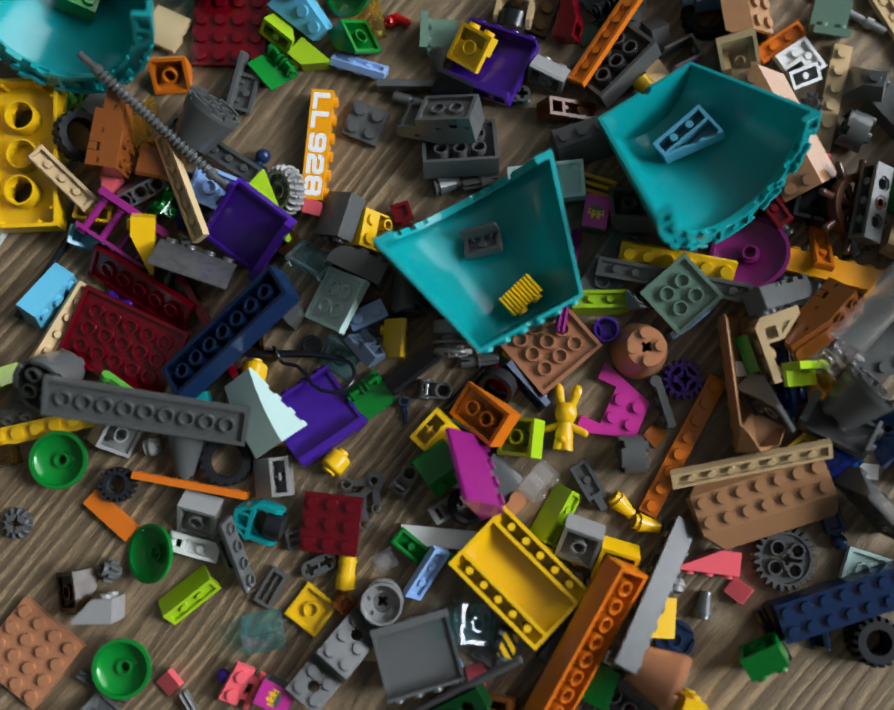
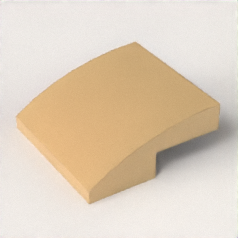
M158 5L154 10V45L174 54L183 43V36L192 26V20Z

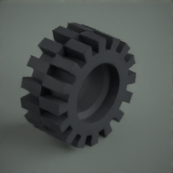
M113 467L112 469H107L105 473H102L101 476L103 477L99 478L98 482H101V485H98V489L101 488L99 493L104 495L103 498L105 500L108 499L109 502L126 501L133 497L132 494H135L136 490L134 489L138 487V484H135L137 480L130 479L132 472L128 468ZM116 477L124 480L125 486L121 492H115L111 487L112 480Z

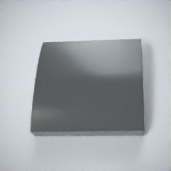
M496 451L490 458H492L495 469H493L494 476L496 475L500 482V487H498L499 493H502L505 498L523 478L502 455H497Z

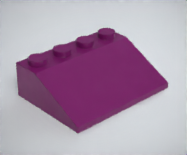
M450 427L445 428L463 501L482 520L504 513L503 505H505V500L502 493H499L498 487H500L499 479L493 473L495 465L492 458H489L488 455L490 447L475 434Z

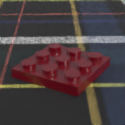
M305 491L298 550L357 557L364 497Z

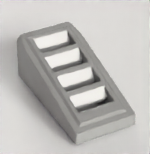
M450 495L427 508L437 526L451 518L441 506L445 503L447 507ZM462 496L460 497L463 505L460 506L457 502L458 512L468 507V505L463 501ZM437 507L443 515L441 519L435 511Z

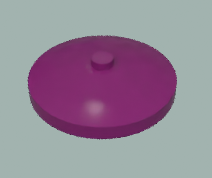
M754 216V220L727 239L717 244L712 242L710 256L738 261L733 281L754 284V289L775 283L780 279L788 267L791 252L789 239L783 229L780 228L776 231L767 218Z

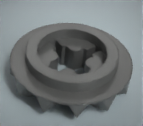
M24 508L10 509L4 513V517L1 520V530L6 533V536L13 539L27 536L33 527L32 515ZM17 519L23 525L17 526L15 529V525L10 522Z

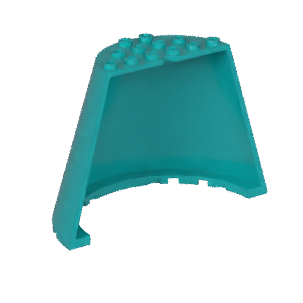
M0 0V61L9 65L13 70H17V75L25 79H31L41 86L49 84L55 86L54 90L76 94L104 93L108 84H103V80L100 81L99 77H95L91 73V69L77 57L81 51L96 64L102 65L104 71H108V75H112V79H117V83L120 82L121 85H127L132 82L133 78L144 70L151 57L155 38L153 0H101L93 23L55 8L56 0Z
M690 61L648 86L645 94L639 92L597 119L604 137L660 238L674 249L686 248L689 251H693L699 247L701 249L707 248L708 245L706 243L713 242L717 244L727 239L754 220L753 214L759 208L764 211L769 206L770 202L781 193L782 189L779 187H783L786 184L785 179L790 172L795 174L802 164L805 154L812 145L808 142L811 134L814 136L817 134L822 112ZM699 104L722 128L726 139L667 164L657 153L652 143Z
M551 149L533 157L523 166L511 172V179L508 180L507 176L494 182L490 187L480 190L449 208L414 224L410 228L401 229L398 233L391 230L373 239L374 245L461 336L478 353L483 355L493 351L494 345L495 347L504 345L511 341V336H520L528 331V327H536L544 323L545 319L562 313L561 309L568 306L570 308L579 303L578 299L584 296L554 155ZM496 222L502 231L503 251L467 260L464 256V240L460 235V231ZM528 273L544 290L541 293L543 297L536 304L531 302L527 306L529 310L522 317L518 315L513 317L498 299Z

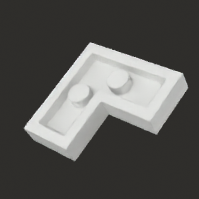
M806 36L773 58L783 73L797 64L802 67L817 61L820 71L827 66Z

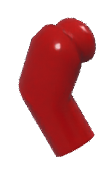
M399 13L388 15L383 21L384 25L388 28L401 25L409 29L412 23L410 19Z

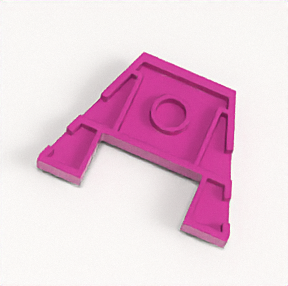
M603 363L597 379L614 386L613 393L599 423L581 415L577 425L587 430L590 434L609 436L637 435L650 402L608 364Z

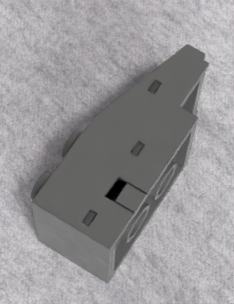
M479 94L425 96L422 102L407 103L402 113V119L398 121L395 129L397 136L437 144L476 143L485 120Z

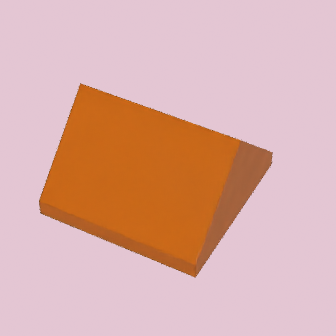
M186 56L150 57L147 64L155 95L188 92L193 85L192 65Z

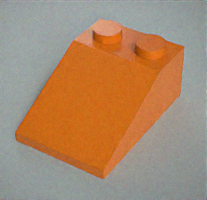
M471 381L467 382L449 412L489 447H502L521 416L507 403Z

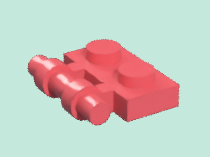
M236 661L218 694V699L235 706L242 699L244 703L241 707L244 710H249L250 706L254 704L253 701L267 673L260 671L258 677L254 676L255 667ZM248 683L253 685L250 692L245 691Z

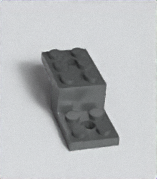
M354 606L284 690L306 710H321L338 687L348 679L373 647L369 628L376 625L366 620L364 615ZM357 630L360 632L361 638L359 641L352 639V631ZM310 681L317 683L318 690L316 692L309 691L308 683Z

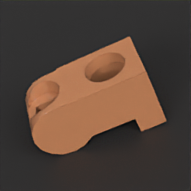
M513 492L503 506L515 516L525 506L526 497L521 492Z

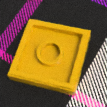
M308 581L284 614L315 638L335 609L331 605L333 600Z

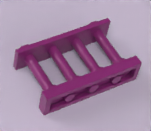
M101 186L98 190V193L101 194L99 196L100 200L83 223L79 221L74 223L77 225L76 230L85 236L89 233L128 259L130 263L143 269L145 266L140 263L142 258L138 251L134 257L123 251L131 240L130 230L126 232L117 246L106 240L124 215L141 212L104 186ZM113 202L117 205V211L100 235H98L89 228L105 205ZM156 223V238L159 239L160 236L165 238L169 231Z

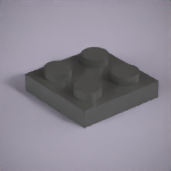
M355 99L341 134L376 148L389 120L390 112Z

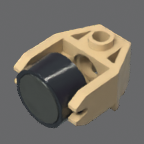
M496 0L493 14L494 24H499L508 30L514 29L521 34L524 33V30H530L535 12L534 0ZM505 5L518 8H525L527 9V14L519 9L503 8V6Z

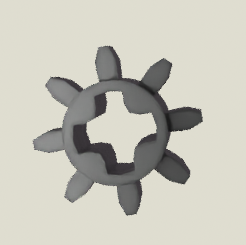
M807 92V98L800 99L806 106L810 103V99L817 100V103L814 104V109L824 108L821 105V101L825 98H818V92H815L814 96Z
M107 558L106 562H100L96 571L97 576H100L99 580L111 584L112 580H118L122 574V567L119 566L120 562L111 558Z

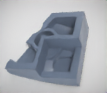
M374 326L363 327L359 333L347 335L343 340L366 368L378 364L387 356L385 349L381 345L380 338L374 336L376 331Z

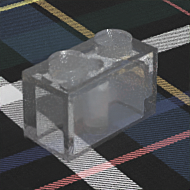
M542 459L516 488L534 504L536 502L540 503L547 496L545 492L548 488L551 487L553 489L560 481L558 477L561 474Z

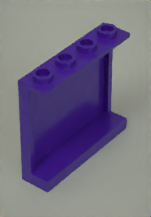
M470 17V21L481 26L480 31L484 32L486 29L494 33V38L498 42L491 57H486L478 74L454 61L450 69L446 71L473 83L474 94H479V97L510 107L528 72L530 63L540 49L537 39L530 34L524 35L514 29L508 30L499 24H490L481 18L475 19Z
M239 177L236 181L233 182L231 180L224 189L227 192L216 202L218 207L209 213L207 217L209 221L206 224L209 235L205 238L249 270L251 273L247 278L253 281L266 268L297 220Z
M328 365L318 367L313 371V375L310 376L313 383L322 389L339 390L342 388L330 372ZM303 377L297 382L298 385L293 388L288 387L280 393L282 398L280 401L287 408L291 407L296 412L294 415L300 421L304 420L308 424L284 440L301 467L305 468L365 427L368 420L364 414L361 415L353 402H350L345 391L338 394L322 393L313 388L307 378Z

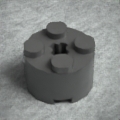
M849 108L842 116L844 120L840 127H836L832 141L834 142L833 144L858 153L863 143L867 144L872 137L870 130L874 127L877 118Z
M642 435L617 436L619 442H615L616 461L621 466V468L617 469L618 473L638 474L649 471V460L646 459V452H649L648 440H645Z

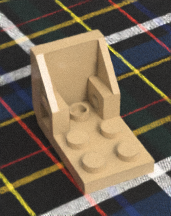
M755 27L715 38L722 74L734 78L757 64L761 65Z
M798 305L752 320L745 330L756 356L760 374L769 380V385L782 382L781 377H783L782 369L780 366H777L775 361V350L769 344L785 339L800 314Z

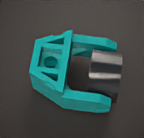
M261 498L242 501L234 510L233 520L238 533L242 535L244 540L247 541L249 539L266 546H274L275 543L281 540L289 515L285 513L286 507L282 504ZM260 510L269 512L262 531L255 528Z

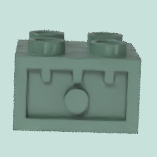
M814 0L807 33L842 39L851 38L852 30L847 29L853 0Z
M421 10L420 56L446 57L458 32V20L429 18V11Z

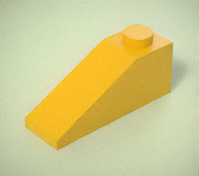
M132 213L130 218H127L126 229L130 230V237L149 274L154 275L155 265L149 264L147 261L156 247V214Z

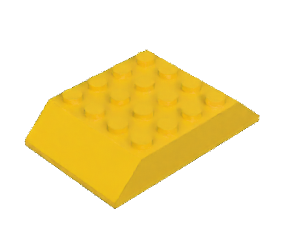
M503 506L504 513L493 516L448 564L536 650L580 604L588 588L524 524Z

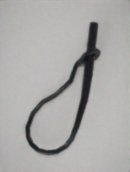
M274 345L272 346L273 350H247V357L277 358L282 365L297 368L306 376L310 385L322 393H342L351 387L356 378V368L353 363L343 357L314 351L277 350ZM313 357L342 361L351 367L352 378L345 387L339 390L322 389L313 383L309 374L298 364L285 362L282 358Z

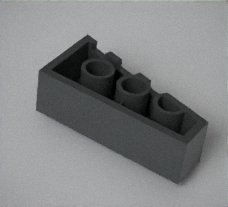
M802 274L792 277L790 280H782L755 288L741 295L749 316L757 315L760 318L790 308L791 303L811 297L814 293L807 275Z

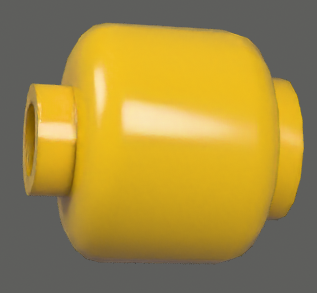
M251 358L250 361L244 362L242 373L252 368L266 381L268 367L262 363L261 359Z
M332 448L321 460L322 470L331 477L341 476L350 465L349 454L342 448Z

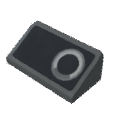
M625 291L628 310L647 311L654 309L638 291Z

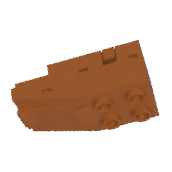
M107 87L104 107H95L84 164L98 175L129 179V174L133 170L132 158L136 154L132 108H129V104H125V100L120 99L121 96H116V92H112V88L109 89Z
M829 277L804 304L793 324L794 327L784 339L786 350L790 352L789 357L792 362L804 361L836 340L840 334L846 332L848 325L860 316L861 307L855 289Z

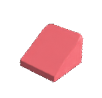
M304 198V205H302L301 211L321 216L323 203Z
M733 576V579L723 589V592L740 605H743L754 591L736 576Z
M481 661L465 668L468 680L487 672L484 663Z
M170 668L156 681L168 696L184 683L173 668Z

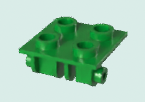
M273 44L267 47L268 52L247 62V65L270 91L299 76L296 67L288 61L287 57L284 58L285 55L283 53L280 54V51L277 49L278 47Z
M166 186L159 193L160 197L149 204V210L145 214H156V217L159 219L176 217L177 210L170 204L174 200L175 195L172 187Z
M375 369L345 391L350 402H353L361 415L364 414L368 421L397 401Z
M600 664L581 700L601 710H608L621 674Z

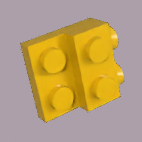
M462 21L446 57L478 74L486 57H491L498 40L494 38V33L486 29L484 32L480 31L481 26L472 21L467 24Z

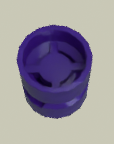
M603 317L592 325L590 331L604 345L617 337L619 327L614 319Z

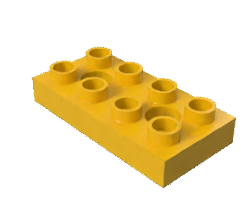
M25 78L0 79V234L66 231V195L27 158L29 154L42 144L66 167V157H64L62 152L58 151L57 144L53 142L54 135H52L54 122L57 121L59 116L66 113V92L54 90L55 86L45 84V86H41L33 80ZM26 110H32L31 121L26 126L17 128L16 119L21 118ZM25 183H31L32 193L26 201L18 203L16 201V192L21 190Z

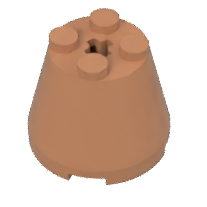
M631 323L622 327L617 337L610 342V358L613 367L622 376L632 380H643L656 375L663 368L667 360V342L655 327L646 323Z
M649 646V649L642 658L641 668L636 674L626 673L623 680L627 681L659 710H672L686 681L693 660L686 654Z

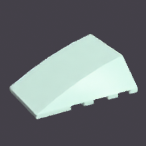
M249 368L224 388L230 404L251 407L246 442L256 460L308 424L304 420L300 421L294 415L296 412L291 407L287 408L280 401L282 398L277 393L273 394L268 389L269 385L252 368Z

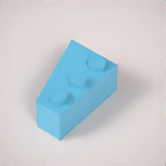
M271 0L267 4L312 41L324 39L333 27L316 0Z
M698 104L652 144L657 153L669 164L726 139L722 128Z
M55 262L16 304L24 319L44 332L77 282L75 275Z

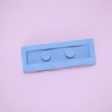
M338 51L334 53L330 60V65L335 66L339 70H349L356 75L369 76L373 80L385 79L389 71L388 66Z
M435 545L430 547L402 591L405 597L421 601L450 556L448 549Z

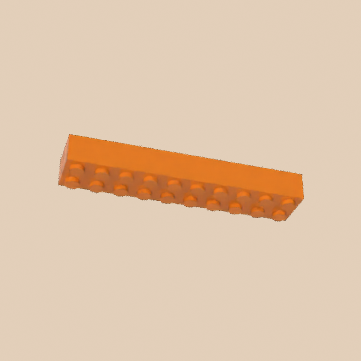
M608 555L606 556L523 710H575L646 582L648 576L633 564Z

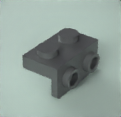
M496 222L460 231V235L464 240V256L467 260L503 251L502 231Z

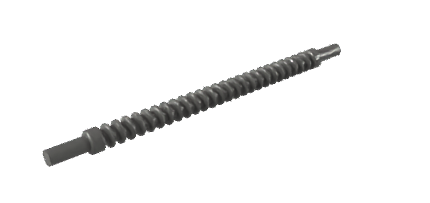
M83 51L78 53L77 57L91 69V73L95 77H99L100 81L103 80V84H108L107 87L109 89L112 88V92H116V96H121L120 99L125 100V104H129V108H134L133 111L138 112V116L142 115V119H146V123H151L150 126L155 127V131H159V135H164L163 138L168 139V143L172 142V147L176 146V150L181 151L180 154H185V158H189V162H193V166L197 165V169H201L202 174L205 173L209 180H213L223 190L228 183L218 175V171L215 168H210L211 165H207L206 160L202 161V157H198V153H194V149H189L190 146L185 145V141H181V137L177 138V134H173L172 129L168 130V126H164V122H160V118H155L156 115L151 114V110H147V106H142L143 103L138 102V98L134 99V95H130L129 90L125 91L126 88L124 86L121 87V83H117V79H112L113 76L108 75V71H104L102 65L96 64Z

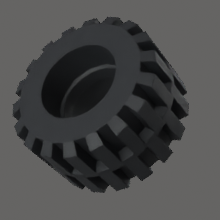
M876 616L847 625L846 627L849 629L844 631V635L847 636V639H844V643L849 646L846 649L852 653V657L873 668H885V665H893V622L881 616ZM878 630L880 634L879 645L869 651L866 644L867 637L872 631Z

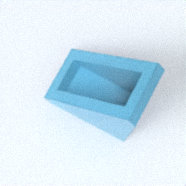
M70 224L66 243L75 248L93 252L94 245L98 243L105 246L104 243L89 233L85 236L76 230L77 225Z

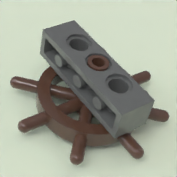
M861 159L858 164L857 173L847 175L842 162L836 161L834 167L839 178L833 183L830 190L821 188L818 191L819 195L827 198L829 221L822 226V230L827 232L833 228L838 235L844 238L842 253L844 255L850 253L852 240L865 245L868 251H873L874 244H880L883 225L889 222L885 215L894 168L880 161L867 163L865 159ZM852 182L855 183L854 190H852V187L850 185V183Z

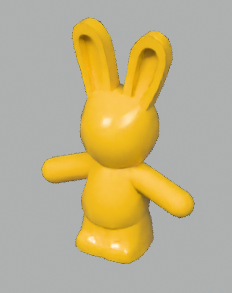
M559 383L553 388L557 404L555 408L557 422L545 425L544 434L555 431L553 450L573 452V432L582 437H587L589 434L587 430L573 423L577 417L576 405L581 397L582 387L575 385L571 390L568 402H565L564 388Z

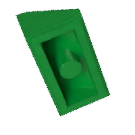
M748 335L736 337L735 341L747 374L760 371Z
M401 527L388 540L392 546L417 566L420 565L429 550L427 546L404 527Z

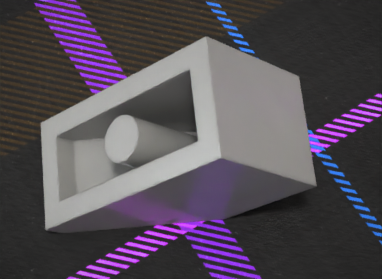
M817 61L783 73L793 91L822 80Z

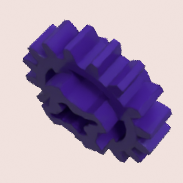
M682 358L679 363L677 360L672 361L673 366L670 364L666 365L668 371H662V374L666 375L662 382H666L664 388L669 389L667 395L674 394L673 399H678L680 396L681 401H684L686 396L692 399L693 394H699L697 389L704 387L700 384V381L705 380V378L700 377L703 370H697L698 364L692 366V360H688L685 363L684 358ZM676 368H678L677 373L674 376H671L672 372ZM679 377L686 378V382L680 381ZM691 383H694V386L692 387V389L689 390L690 384H691Z

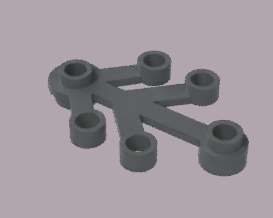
M377 471L369 472L365 478L352 480L345 478L341 482V487L344 490H349L355 486H365L359 493L342 494L364 497L360 527L362 530H367L371 526L366 498L371 491L374 503L371 511L374 514H380L383 511L379 489L384 484V477ZM376 477L378 479V483L376 485H373L371 483V478ZM344 481H350L351 485L349 488L344 486ZM375 505L381 507L379 512L374 511ZM363 520L368 521V527L362 526Z

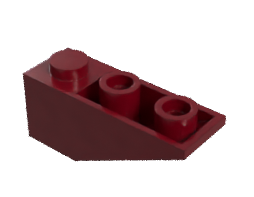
M561 0L560 7L557 10L556 22L552 28V36L559 44H579L584 26L578 0Z

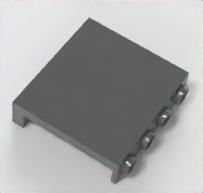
M446 606L398 619L389 625L369 628L388 704L397 705L403 703L404 699L412 697V699L424 696L423 693L428 691L436 693L442 691L443 687L448 685L456 687L466 680Z

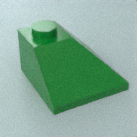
M340 19L328 32L335 49L352 54H380L382 52L367 20Z

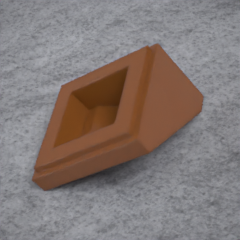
M653 421L641 435L644 436L645 440H648V443L653 448H656L668 434Z
M338 590L331 605L345 618L357 602L347 591L342 593V590Z

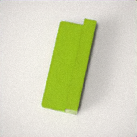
M583 290L584 296L578 299L579 303L571 307V310L576 316L627 315L629 310L627 308L625 291L630 290Z
M829 360L782 363L784 386L817 385L815 370L830 368Z
M556 482L530 531L539 540L555 548L568 513L574 514L583 496Z
M202 565L158 600L162 616L172 624L176 625L221 589L220 583L210 576L207 566Z

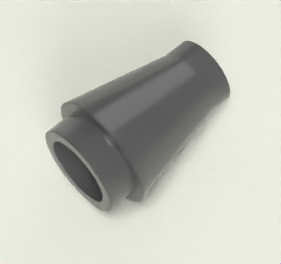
M458 177L436 178V180L432 181V189L435 196L439 195L441 197L461 188Z
M700 590L693 609L694 618L710 621V616H713L711 592Z

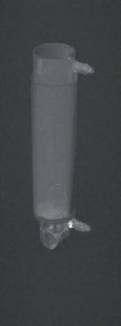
M894 262L832 330L831 334L835 337L817 356L818 365L829 375L838 374L851 359L863 363L865 361L863 357L865 352L894 322Z

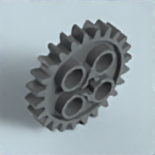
M790 529L765 537L764 539H759L760 544L753 545L757 548V551L751 552V554L756 556V559L751 560V562L757 564L753 570L760 571L757 577L764 578L763 583H770V587L773 589L777 586V589L783 591L784 587L787 591H791L792 586L798 590V583L805 586L804 579L811 580V577L808 575L809 572L815 573L811 567L816 566L817 563L813 562L812 559L818 556L811 552L816 548L808 546L811 540H804L806 536L804 533L798 535V529H793L792 532ZM777 542L779 549L774 552L773 544ZM794 546L798 547V553L796 555H793L792 549ZM772 554L781 557L786 556L793 559H800L801 562L796 563L787 560L782 561L775 558H768L767 555ZM775 562L776 569L771 572L770 565ZM795 565L796 571L791 575L790 567Z

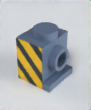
M498 627L500 637H496L494 648L497 649L496 658L503 661L513 659L519 634L515 631Z

